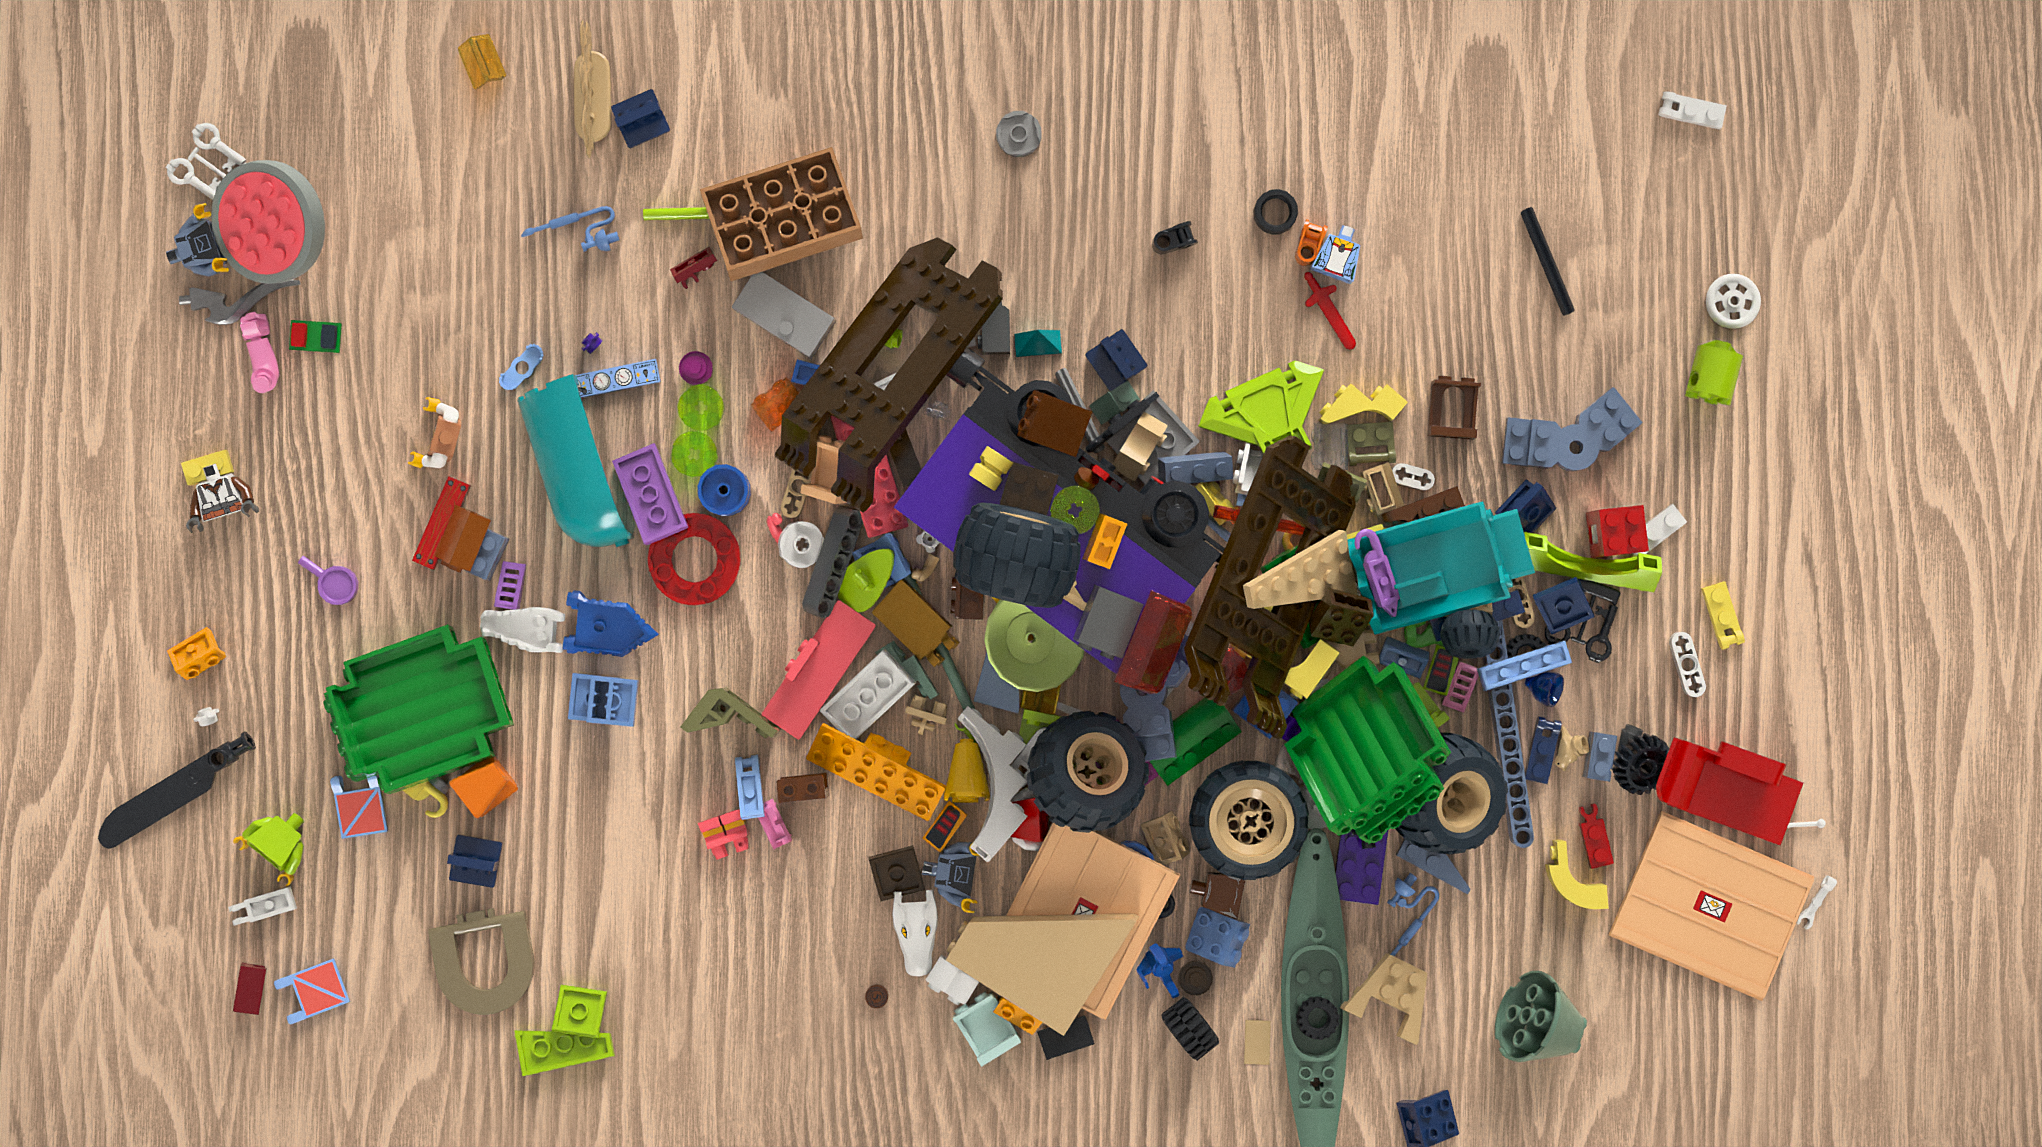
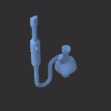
M602 206L580 214L575 212L549 220L548 224L525 229L521 234V237L534 234V232L547 228L555 229L577 222L582 217L608 211L610 212L609 219L587 227L585 242L581 243L582 249L585 252L588 248L597 246L602 251H611L609 244L620 241L617 232L606 235L604 229H601L596 233L595 240L590 234L592 229L609 224L614 220L615 212L608 206Z
M1409 873L1404 881L1397 877L1394 885L1397 893L1387 903L1395 908L1396 902L1400 907L1412 908L1418 904L1427 891H1433L1435 897L1421 916L1415 919L1398 940L1399 944L1390 954L1392 956H1395L1402 946L1408 944L1422 926L1424 918L1439 900V891L1433 886L1425 887L1410 904H1407L1404 898H1400L1401 896L1410 897L1416 892L1411 888L1417 880V877L1412 873Z

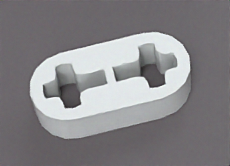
M1402 463L1392 468L1398 485L1425 491L1434 484V475L1426 469ZM1404 468V473L1410 474L1411 477H1404L1399 480V476L1395 472ZM1423 474H1426V479L1429 480V483L1424 484V486H1421L1420 481L1414 480V476L1422 477Z

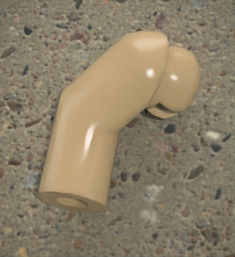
M929 554L922 569L918 567L913 569L911 578L916 579L917 582L925 581L933 573L940 558Z

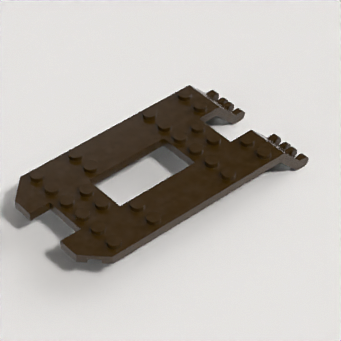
M938 237L907 250L782 415L781 445L775 452V458L784 461L786 465L794 470H798L804 476H808L816 467L817 435L831 415L854 428L838 450L837 480L831 487V493L837 497L841 496L843 501L851 506L855 505L856 509L861 512H865L873 503L875 468L1003 300V291L1000 289L1002 272L997 267L982 260L969 278L945 267L957 249L952 244ZM915 305L939 317L884 390L861 377Z
M1288 436L1266 448L1184 646L1185 656L1191 673L1188 687L1193 691H1198L1205 698L1213 700L1219 706L1225 705L1230 694L1221 664L1229 644L1252 657L1242 681L1250 709L1246 719L1247 722L1257 725V728L1264 732L1271 733V736L1276 739H1281L1287 728L1278 697L1318 600L1273 606L1271 612L1264 607L1254 609L1247 607L1243 585L1257 578L1283 514L1305 528L1295 551V556L1338 530L1346 531L1356 507L1355 496H1351L1350 486L1353 485L1352 476L1339 466L1331 465L1323 483L1305 471L1302 466L1310 446L1296 436Z

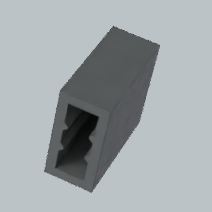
M1094 584L1073 639L1079 642L1078 647L1088 651L1096 648L1101 650L1100 655L1114 660L1116 656L1122 659L1144 604Z

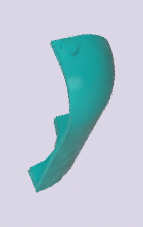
M571 374L546 383V389L538 391V388H534L524 393L525 399L524 396H521L517 399L553 515L561 530L574 541L586 546L605 547L615 544L616 547H621L629 544V539L634 538L633 533H629L626 530L614 503L579 394L577 376Z

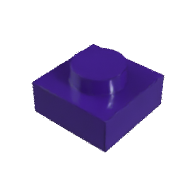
M1290 715L1285 719L1287 728L1282 737L1287 742L1302 731L1297 720Z

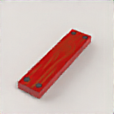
M448 476L412 561L435 570L439 561L435 554L455 505L462 507L471 485Z

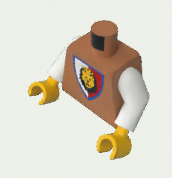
M426 397L425 399L429 401L428 407H423V410L438 413L427 455L424 456L411 452L410 455H413L414 459L412 462H408V464L417 468H422L423 466L442 468L445 466L446 461L450 462L453 457L461 429V420L458 419L459 412L455 408L441 403L439 399Z

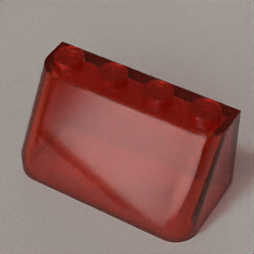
M1150 589L1115 675L1114 682L1148 694H1157L1163 689L1192 618V611L1187 604Z

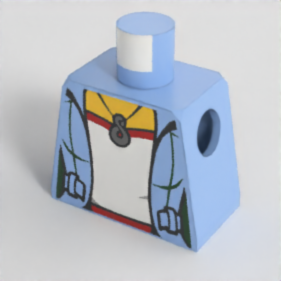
M1342 225L1338 236L1329 234L1310 270L1351 284L1355 278L1360 250L1359 244L1351 242L1355 229Z

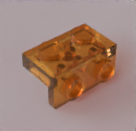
M785 377L776 381L765 394L758 395L751 404V407L772 432L782 424V415L799 392L790 380Z

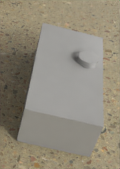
M763 272L753 274L732 305L736 312L811 360L836 323L834 317Z

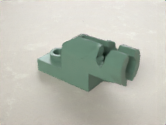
M895 641L890 642L875 652L878 655L883 649H886L915 681L918 680L920 682V685L917 687L924 698L928 696L931 700L939 695V692L917 657L913 655L906 660L905 656L907 655L896 645Z

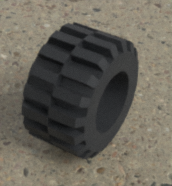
M1182 997L1161 1014L1165 1025L1191 1058L1198 1061L1219 1044L1218 1036L1187 998Z

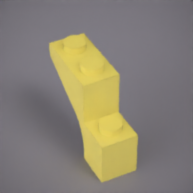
M1349 384L1347 387L1342 385L1334 394L1337 399L1333 404L1327 403L1319 412L1322 415L1319 421L1324 425H1328L1364 411L1376 412L1387 420L1392 421L1408 402L1388 384L1383 388L1378 386L1370 395L1373 398L1372 401L1352 384Z

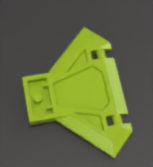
M1294 360L1288 363L1290 370L1284 373L1281 372L1280 368H1277L1225 391L1227 398L1219 401L1217 396L1209 398L1198 427L1259 446L1263 455L1268 446L1288 436L1298 437L1312 449V445L1302 426L1324 369ZM1295 378L1296 381L1290 384L1287 383L1288 380ZM1232 406V410H1229L1227 412L1224 411V409Z

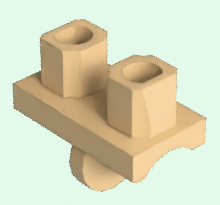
M915 695L910 706H907L905 713L923 718L922 721L913 718L911 724L919 727L918 734L923 735L924 730L933 732L935 725L927 723V720L943 725L946 724L947 704L935 701L932 713L923 710L927 698Z

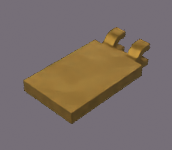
M901 579L871 612L919 660H923L926 657L933 667L939 666L945 660L935 650L941 643L949 651L955 649L960 643L949 632L953 626L905 579Z

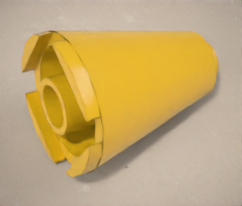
M960 739V743L955 744L944 792L945 801H948L949 797L955 803H978V798L984 797V802L990 800V791L979 745L974 743L973 739Z

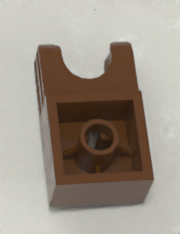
M1458 486L1383 513L1381 517L1386 523L1394 521L1407 523L1439 514V510L1443 513L1464 507L1465 505Z

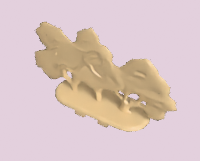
M582 19L580 24L582 54L574 64V123L576 132L584 140L586 155L590 158L594 149V142L605 138L611 128V80L609 61L601 53L591 51L592 35L590 25L587 21L584 25Z

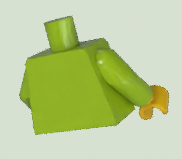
M293 813L286 822L279 816L255 820L246 828L242 836L234 838L233 843H238L241 840L243 846L239 850L247 849L250 846L279 871L282 872L284 870L278 876L277 881L280 882L283 876L288 878L286 886H289L294 881L293 874H295L302 860L304 845L301 842L302 835L296 830L304 823V820L296 813Z

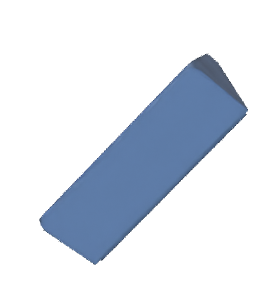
M1387 636L1379 654L1380 664L1385 666L1395 662L1404 669L1406 674L1420 679L1429 661V652L1409 646L1404 642Z

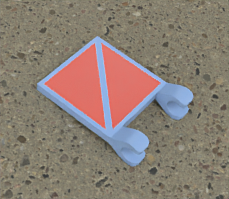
M379 774L367 778L369 788L344 791L342 776L331 778L330 784L334 793L342 839L388 831L382 792L377 778L380 777Z
M334 958L274 981V986L277 990L293 984L302 1010L287 1016L289 1024H294L350 1002Z

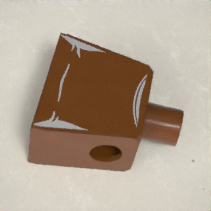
M1207 873L1205 882L1192 880L1190 894L1202 896L1201 905L1233 919H1238L1245 880L1229 877L1223 873Z

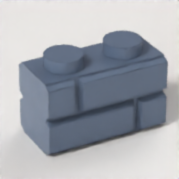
M487 529L469 573L491 581L509 542V538Z
M1589 731V752L1585 756L1582 777L1610 782L1612 773L1610 769L1613 767L1617 736Z

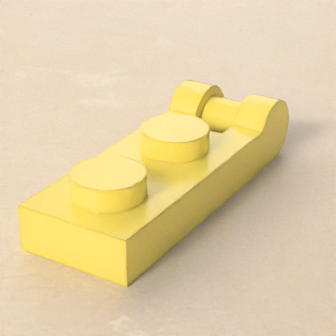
M1723 581L1701 588L1720 648L1723 650L1735 643L1737 645L1745 643L1726 582ZM1731 628L1733 635L1726 636L1724 630Z

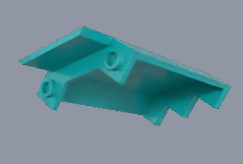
M1481 501L1379 530L1375 533L1380 540L1384 555L1388 558L1396 584L1443 571L1449 591L1448 594L1402 606L1401 599H1399L1396 617H1391L1383 608L1377 607L1363 566L1365 556L1373 550L1369 538L1366 536L1361 538L1359 549L1355 548V538L1348 539L1349 556L1357 571L1359 590L1363 597L1371 599L1374 616L1369 624L1375 635L1449 615L1457 611L1511 598L1509 588L1513 587L1512 579L1535 573L1517 509L1493 515L1491 509L1487 510L1484 502Z

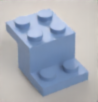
M572 673L568 719L634 727L639 680Z

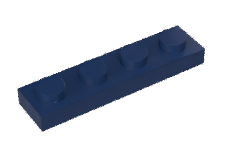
M1518 590L1510 592L1511 598L1492 603V616L1496 622L1525 612ZM1445 616L1429 620L1436 642L1441 641V627L1447 618Z

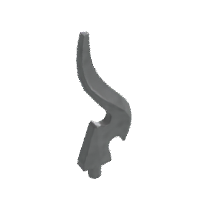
M293 279L283 283H261L229 307L225 305L226 294L199 288H189L190 295L179 296V304H191V310L193 311L209 308L211 315L205 321L218 325H228L237 322L269 293L280 288L301 284L300 280Z

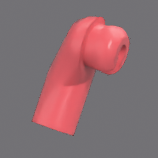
M774 513L772 516H768L766 523L772 537L778 543L780 534L783 531L779 524L783 522V519L778 513Z

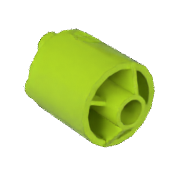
M1713 340L1703 345H1698L1685 396L1693 399H1699L1700 397L1704 399L1705 403L1718 405L1719 403L1730 406L1743 355L1737 353L1732 344L1725 341Z

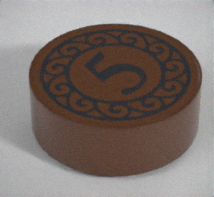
M880 984L870 986L865 994V1000L872 1008L883 1007L889 998L887 989Z

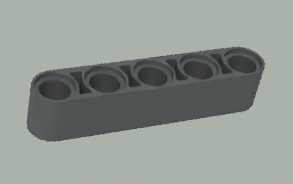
M839 506L835 509L803 599L802 607L805 612L820 618H826L831 614L863 524L859 510L846 506Z

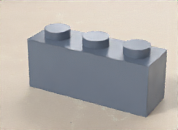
M1226 452L1158 458V478L1163 483L1179 481L1187 484L1233 479L1232 456Z

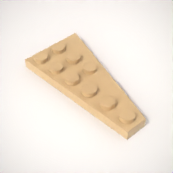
M1338 530L1243 585L1247 607L1255 609L1320 600L1328 588L1357 595L1346 531Z

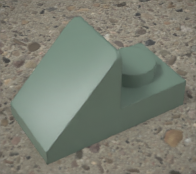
M1126 381L1111 392L1104 394L1090 404L1089 407L1102 425L1118 413L1120 414L1126 410V407L1136 399L1140 401V398L1129 381Z

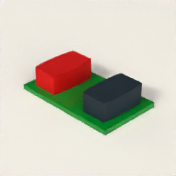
M291 320L289 350L340 353L342 323Z

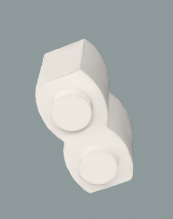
M941 955L926 978V981L929 982L928 987L937 993H940V991L945 992L949 995L947 999L956 1005L960 1003L965 1005L979 981L946 961L947 957Z

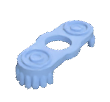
M535 344L526 346L523 354L513 360L511 367L504 374H500V386L506 390H513L524 379L529 378L543 359L542 348ZM521 361L527 362L529 366L528 372L519 374L516 371L517 363Z

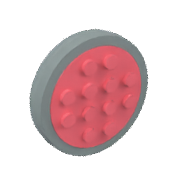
M257 160L234 168L220 182L212 203V228L221 253L238 273L259 283H283L303 275L314 265L324 243L325 219L317 193L300 172L282 162Z

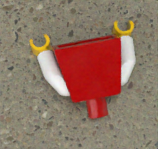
M1027 787L1015 794L1011 799L1012 803H1016L1023 808L1024 814L1027 817L1010 837H1012L1014 843L1024 850L1039 851L1048 834V814L1043 810L1040 812L1034 803L1035 796L1033 791H1029Z

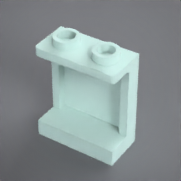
M986 991L974 998L976 1002L970 1006L963 1004L954 1010L956 1014L952 1018L976 1054L981 1067L1021 1043V1038L1012 1023L993 1012L999 1002L993 992L987 994Z

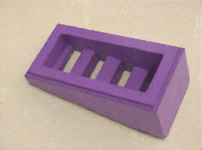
M503 561L494 607L520 609L526 564ZM507 569L520 570L519 575L509 574ZM506 578L518 579L517 584L507 583ZM504 588H516L515 593L505 592ZM503 596L513 597L514 600L513 602L503 601Z

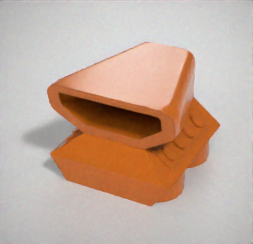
M496 757L476 763L461 776L453 778L449 782L450 786L475 818L483 817L518 790L517 784Z

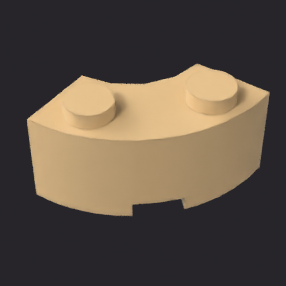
M1143 412L1113 462V465L1116 467L1115 470L1133 481L1136 480L1139 473L1144 475L1150 465L1147 460L1155 446L1160 448L1167 437L1163 433L1168 425Z

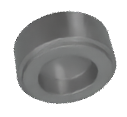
M440 777L429 780L433 786L444 794L450 789V785Z

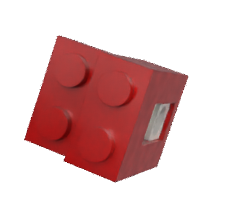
M1644 505L1586 512L1591 558L1649 551Z

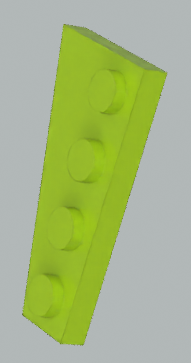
M514 1030L522 1076L615 1056L611 1033H599V1038H591L552 1031Z

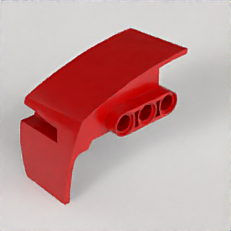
M1674 737L1656 784V792L1659 800L1671 807L1781 846L1804 782L1783 775L1787 764L1721 741L1718 750L1715 751Z

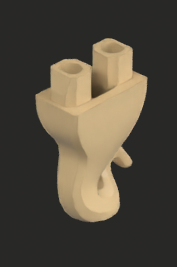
M1364 630L1353 647L1323 639L1341 652L1335 662L1345 669L1363 655L1371 660L1375 666L1380 664L1378 652L1366 653L1365 644L1377 643L1376 635L1371 630ZM1318 642L1307 648L1308 656ZM1330 667L1322 680L1330 675L1332 667Z

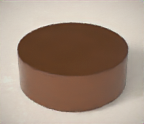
M1085 467L1079 468L1074 475L1075 482L1085 490H1093L1099 483L1098 476L1092 470Z

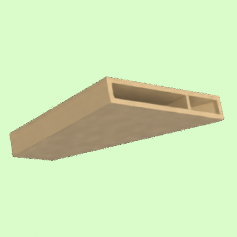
M1137 914L973 916L969 923L964 921L958 933L961 936L958 941L953 939L946 951L950 954L946 961L1064 1036L1139 916Z

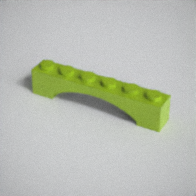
M1524 532L1535 571L1571 578L1577 577L1578 579L1648 592H1655L1662 575V560L1658 556L1638 553L1636 557L1616 560L1587 558L1556 547L1547 540V536Z

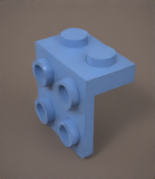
M891 533L885 534L875 542L852 553L856 561L875 550L888 548L893 551L894 565L885 588L911 574L910 564L903 557L899 549V542Z
M1200 907L1185 948L1187 951L1213 962L1235 968L1241 959L1242 946L1249 936L1250 924L1232 919L1208 908Z

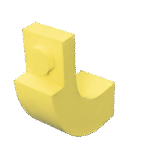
M1553 840V846H1550V858L1554 860V863L1545 864L1547 876L1554 889L1563 898L1580 907L1609 909L1607 885L1603 883L1581 884L1572 877L1568 868L1566 841Z

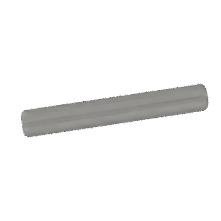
M1062 368L1058 370L1055 375L1062 389L1069 395L1072 404L1085 408L1067 369ZM1091 418L1085 431V436L1089 443L1099 436ZM1104 444L1096 450H1094L1093 452L1098 453L1104 450Z

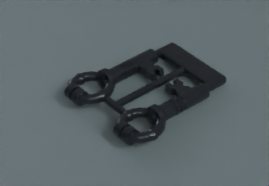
M1580 579L1584 591L1592 594L1589 603L1591 608H1593L1596 597L1608 600L1613 604L1609 605L1608 609L1596 606L1598 611H1594V614L1602 615L1605 618L1600 633L1592 636L1587 642L1582 640L1581 638L1588 621L1586 620L1582 622L1577 637L1570 636L1571 630L1569 627L1565 629L1563 639H1555L1554 636L1550 635L1546 625L1544 631L1545 638L1548 644L1551 645L1561 641L1568 642L1571 637L1572 641L1583 645L1586 644L1585 649L1589 660L1600 663L1606 660L1612 653V645L1608 635L1618 610L1616 605L1621 592L1598 582ZM1595 641L1605 643L1606 650L1603 655L1591 651Z

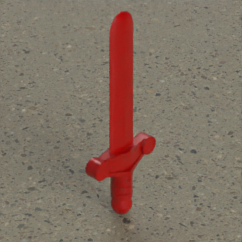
M1305 272L1304 278L1308 281L1307 283L1313 292L1305 301V306L1311 307L1317 303L1344 347L1349 350L1354 349L1356 341L1329 297L1330 294L1337 290V287L1330 285L1321 288L1315 277L1313 278V274Z

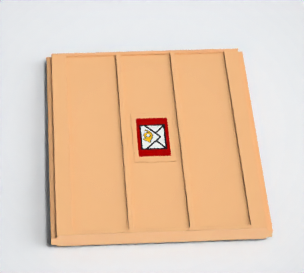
M1661 811L1613 922L1609 936L1762 1001L1766 996L1812 887L1814 876Z
M1053 823L1006 916L1137 914L1139 916L1082 1006V1009L1106 1020L1181 874L1096 830L1089 833L1070 830L1068 826L1060 827Z

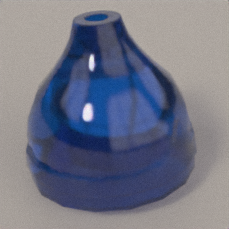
M1543 672L1534 677H1527L1525 686L1531 691L1533 697L1538 702L1547 707H1554L1562 695L1564 678L1563 675L1556 672Z

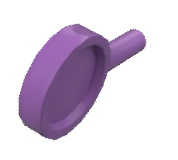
M302 556L298 561L301 566L319 577L318 591L326 602L332 605H343L350 602L356 596L358 580L350 569L344 566H332L323 570L305 556Z

